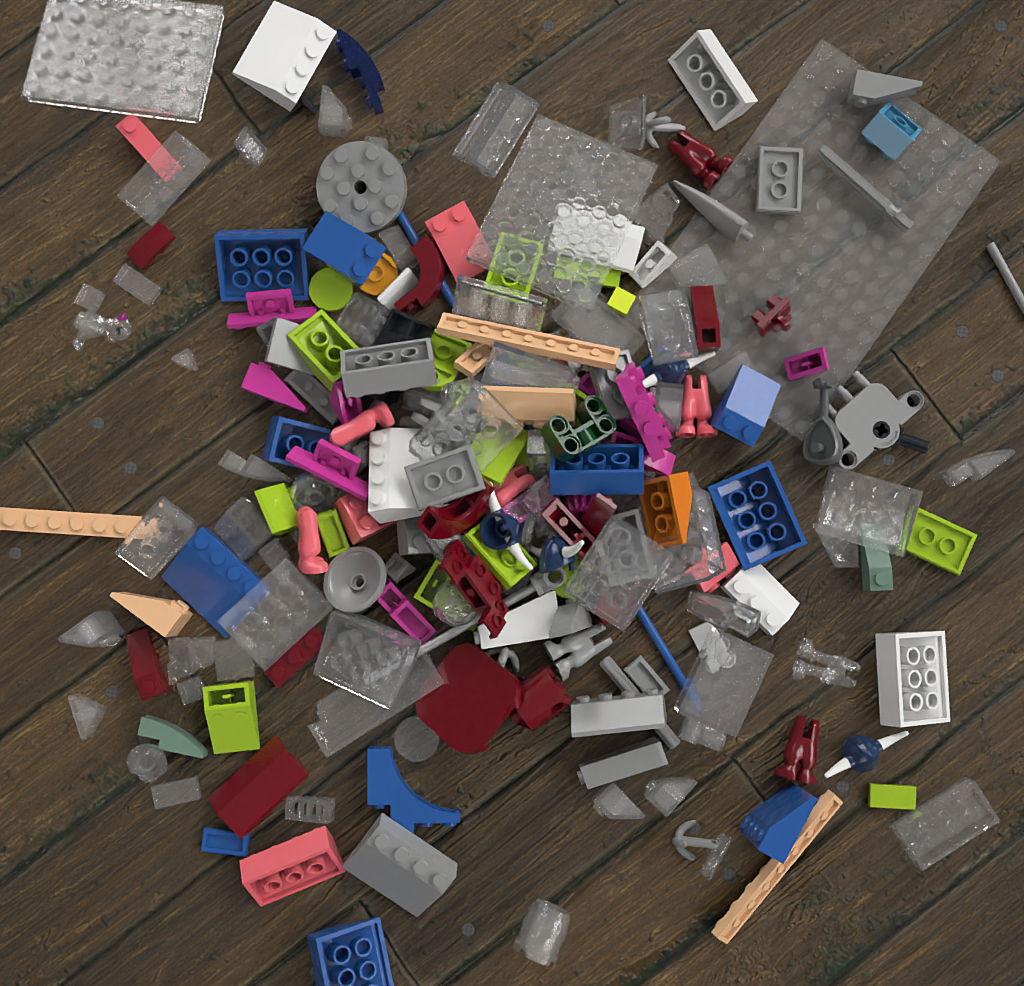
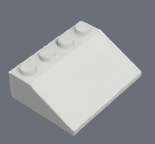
M273 1L232 74L288 111H291L337 31L318 18Z
M386 428L370 432L368 513L381 524L417 517L423 514L425 510L418 511L404 467L442 454L443 439L429 429ZM444 503L434 507H444Z
M945 631L875 634L880 725L908 727L950 722Z

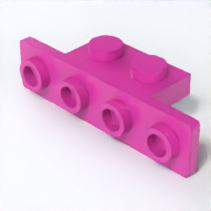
M291 289L247 292L246 300L249 312L229 314L227 328L238 330L254 326L262 328L273 325L277 317L294 323H304L317 313V307L295 308Z
M322 438L318 441L314 454L295 446L286 455L285 460L312 473L314 476L343 489L364 501L368 499L369 483L356 477L361 458Z

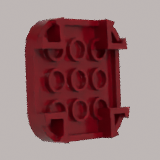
M461 644L454 647L447 654L421 688L416 698V712L421 721L453 749L465 755H474L479 752L484 753L490 747L487 743L514 707L519 709L522 700H520L521 682L486 654L485 651L473 644Z

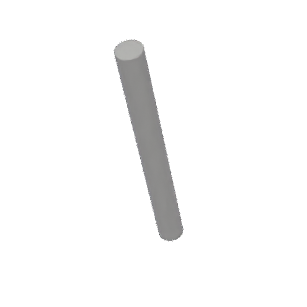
M992 242L986 248L1024 315V295L996 244Z

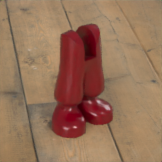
M681 129L677 134V138L685 147L672 140L667 145V148L684 163L695 177L703 179V187L709 191L718 182L719 178L726 173L735 158L731 155H726L719 159L715 149ZM707 166H709L710 168H712L714 171H710V170L707 168Z
M796 715L783 752V759L786 761L785 765L776 767L773 775L816 786L817 780L812 770L817 762V740L820 723L818 720L811 719L807 734L805 735L803 734L805 717ZM800 762V764H801L800 770H799L798 773H797V766H798V763Z

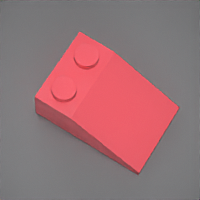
M464 201L425 221L426 230L439 249L457 285L470 280L490 268L493 256Z

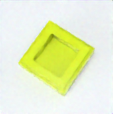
M617 286L606 307L626 317L636 296Z

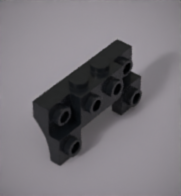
M391 309L374 346L424 338L431 339L435 327L401 311ZM395 390L383 394H368L367 396L397 408L405 391Z

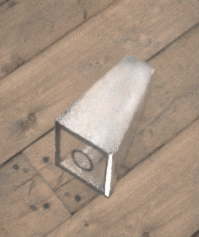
M494 341L480 385L567 388L577 391L580 378L574 368Z

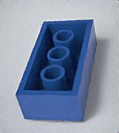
M597 444L587 452L581 453L566 462L559 461L551 451V495H597L598 492L602 495L644 494L643 444Z

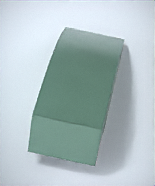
M151 715L141 717L137 735L160 740L158 749L202 759L208 756L209 751L205 746L179 726Z

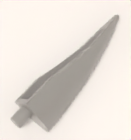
M676 180L673 181V185L718 231L731 241L736 243L741 237L749 243L753 239L754 235L747 231L749 222L706 194Z

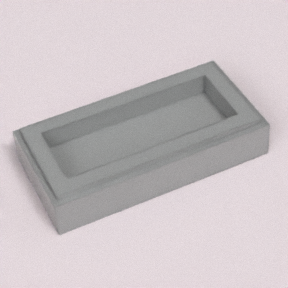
M641 655L623 669L642 693H644L645 689L657 688L658 691H663L665 695L670 690Z

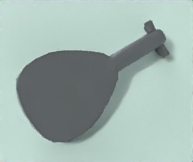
M815 378V381H812L814 389H820L819 417L806 434L803 442V456L809 463L828 466L836 464L841 459L843 442L835 423L828 417L829 389H834V386L822 378Z

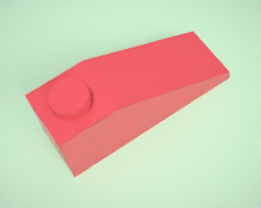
M133 112L116 125L122 135L166 183L182 170V167Z

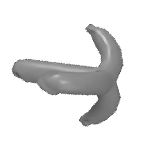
M654 111L647 114L644 118L646 126L644 134L647 142L652 147L659 149L660 147L652 135L653 131L678 133L681 129L685 131L686 127L681 124L670 123L671 118L668 116L655 118L657 112Z
M499 646L490 648L485 652L490 657L499 653L496 662L502 667L505 666L509 657L514 672H519V660L513 650Z
M696 820L687 821L680 825L676 830L675 837L672 839V843L677 851L691 861L695 860V856L686 849L687 846L717 849L719 847L717 840L683 836L689 828L696 824Z

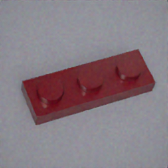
M313 625L263 672L277 688H280L330 641Z

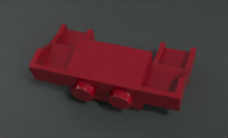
M459 539L450 541L442 550L444 557L438 569L445 570L451 579L449 584L457 587L474 612L483 610L478 623H484L490 631V639L497 638L507 623L504 617L509 610L500 597L503 589L479 555L471 557Z

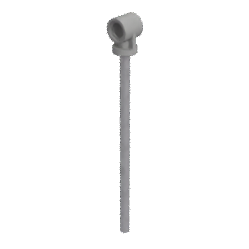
M562 567L556 569L560 572V578L556 582L548 580V573L542 574L537 572L529 577L532 583L504 598V603L509 607L537 591L539 596H542L560 587L566 580L565 571ZM483 611L363 678L367 686L477 625Z

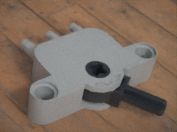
M859 371L854 372L852 376L863 389L854 396L841 385L836 388V391L846 403L837 411L829 404V417L833 420L841 435L844 445L842 456L846 455L848 457L849 465H843L840 459L836 464H833L835 469L838 471L853 469L873 451L888 447L897 448L899 445L924 454L927 453L930 448L929 441L903 433L904 428L900 427L923 406L924 397L919 391H909L896 399L884 385L879 383L871 384ZM908 397H911V398L913 399V401H914V406H913V407H910V406L908 405V403H907V398H908Z

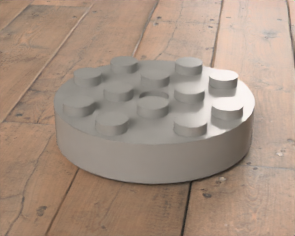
M355 141L337 147L325 158L318 172L316 191L324 213L327 211L364 233H371L389 226L399 216L407 197V181L399 161L388 150L370 142ZM365 182L367 186L363 194H359L358 183Z

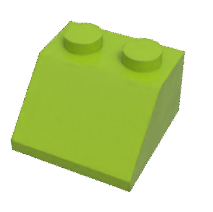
M281 483L254 491L272 534L282 536L298 529L297 512L300 507L297 508L294 501L297 496L292 486L288 487L287 484Z

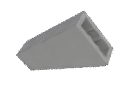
M654 736L579 764L580 771H577V775L581 785L586 784L587 789H591L667 765L668 761L661 742Z

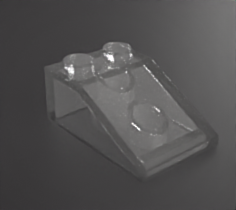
M684 287L639 295V313L653 364L659 365L698 357L695 333Z
M162 495L117 548L115 554L152 580L196 533L198 522Z

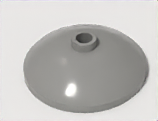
M358 546L346 549L329 564V570L324 576L323 588L327 600L336 609L346 613L365 610L375 603L384 590L387 578L385 563L370 548Z

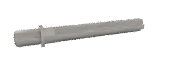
M824 145L819 149L817 156L889 219L888 222H893L904 233L910 230L914 223L901 212L902 208L898 209L829 147Z

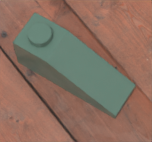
M859 524L863 591L893 590L892 565L883 524Z

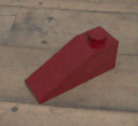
M555 497L540 513L556 536L562 538L568 546H573L580 540L584 541L581 549L575 554V556L584 561L600 545L558 498Z
M144 628L126 635L133 677L141 701L171 691L149 629Z

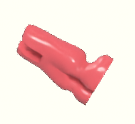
M685 375L682 381V395L679 408V418L682 421V425L675 429V436L682 438L694 437V419L697 421L696 438L717 436L718 429L709 425L712 409L709 400L707 376L699 375L698 389H692L691 375Z
M381 401L372 409L363 411L350 422L334 428L330 434V442L337 447H342L362 436L368 435L374 430L376 423L383 429L392 428V425L395 424L394 418L387 405Z
M524 464L513 467L500 487L493 484L495 487L494 492L501 508L536 482L532 474H527L528 469ZM488 499L484 504L487 507L486 511L482 514L484 518L491 514Z
M302 506L297 512L299 570L305 574L327 572L329 570L328 563L321 556H316L321 551L317 514L309 506Z

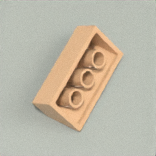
M481 385L482 419L489 426L500 427L503 423L510 424L511 427L522 428L524 424L533 425L534 428H542L554 415H562L571 426H575L577 399L574 389Z

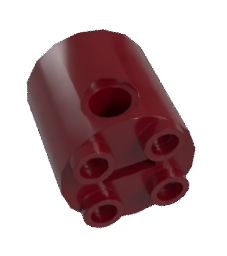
M546 665L521 683L520 700H522L519 709L514 707L509 715L516 725L530 729L533 732L569 706L573 700L549 666Z

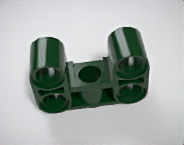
M594 395L588 396L577 406L576 415L582 426L573 430L567 419L562 415H554L542 426L541 435L559 461L566 462L581 453L587 452L615 431V420L599 397Z

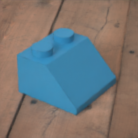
M889 101L861 133L869 144H875L881 149L883 156L895 161L923 129Z

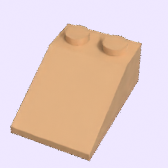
M112 592L110 594V597L164 637L177 636L193 615L188 610L190 607L181 600H168L128 592Z

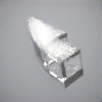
M227 449L218 465L231 472L261 482L291 483L293 480L252 453L245 460Z
M1013 449L985 452L950 465L941 471L939 475L949 487L959 485L968 477L971 481L980 480L1016 452Z
M696 591L689 593L687 611L718 629L725 631L727 628H731L747 638L758 630L761 611L726 597Z

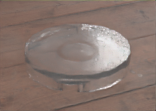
M411 716L403 720L397 727L394 735V744L402 757L412 762H419L430 758L434 754L439 744V736L422 722L419 716Z

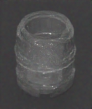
M536 899L535 902H532L522 921L523 924L519 936L514 941L513 949L518 953L520 949L524 950L526 953L525 957L546 966H549L551 963L555 966L558 960V952L563 941L566 939L571 921L569 918L570 913L551 902Z

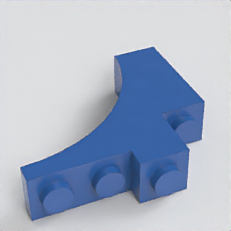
M370 746L367 749V805H373L374 809H385L387 805H391V819L412 833L415 831V823H419L420 827H431L433 823H442L444 827L456 826V823H460V809H449L434 805L417 795L406 784L396 766L392 746Z

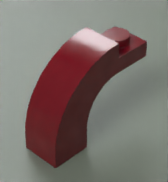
M428 235L409 248L419 262L421 275L416 287L394 303L397 310L409 314L417 309L418 303L425 308L430 306L439 295L443 286L445 275L443 258L439 249Z
M482 476L486 489L460 497L444 507L428 505L416 525L431 539L442 540L454 537L465 531L482 516L487 509L484 504L495 487Z

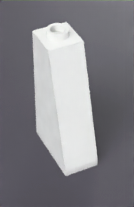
M547 592L509 610L504 617L507 623L497 638H489L490 631L484 623L476 626L477 631L473 632L475 645H479L480 649L548 639L549 631L558 609L556 592Z

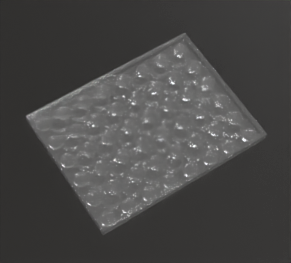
M48 0L21 97L24 101L200 124L225 15L224 6L178 0Z
M538 114L466 255V260L590 314L658 165Z

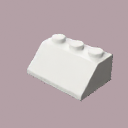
M761 564L746 571L743 570L741 565L737 572L720 586L767 635L773 636L790 619L800 604Z

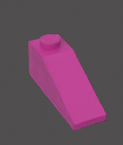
M251 362L241 388L265 399L308 414L309 410L271 370L270 365L259 362L257 365Z

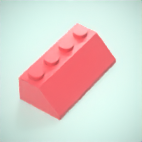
M326 826L315 828L308 833L294 837L291 840L272 846L239 861L242 884L260 907L346 872L342 868L343 861L335 840Z

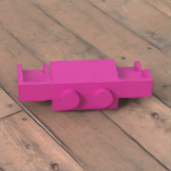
M632 361L625 365V369L615 377V380L652 461L655 462L666 457L663 450L671 447L669 439L672 438L668 426L663 427V425H666L662 413H656L653 407L657 402L652 391L647 393L642 380L646 377L641 366L636 367Z

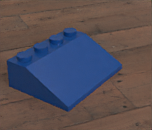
M308 229L219 230L214 235L221 302L247 301V292L291 289L293 300H310L309 254L302 250L308 239Z
M770 460L707 487L744 571L808 544Z
M201 527L161 576L165 582L225 638L239 626L273 589L216 534L206 527Z
M791 782L750 811L748 816L745 815L740 824V832L759 851L784 864L818 799Z
M379 916L329 927L307 935L316 986H394Z

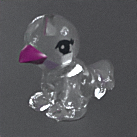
M92 305L86 313L80 311L77 315L73 327L79 329V332L72 341V344L77 351H81L87 339L103 334L107 335V341L124 340L130 336L132 327L127 320L125 312L115 318L106 319L95 314V306Z

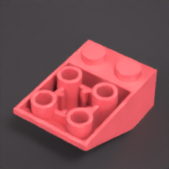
M352 494L339 498L332 505L333 508H336L340 521L353 545L397 523L396 521L380 524L368 513V499L364 501Z

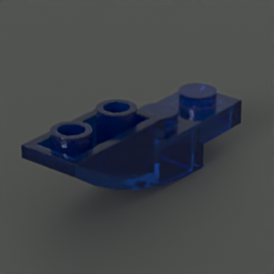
M337 29L338 38L335 39V43L339 53L343 52L345 55L342 62L346 72L350 71L353 79L358 77L361 89L366 88L368 95L365 96L368 108H373L375 115L384 113L378 92L385 90L378 69L367 52L355 39L343 30Z

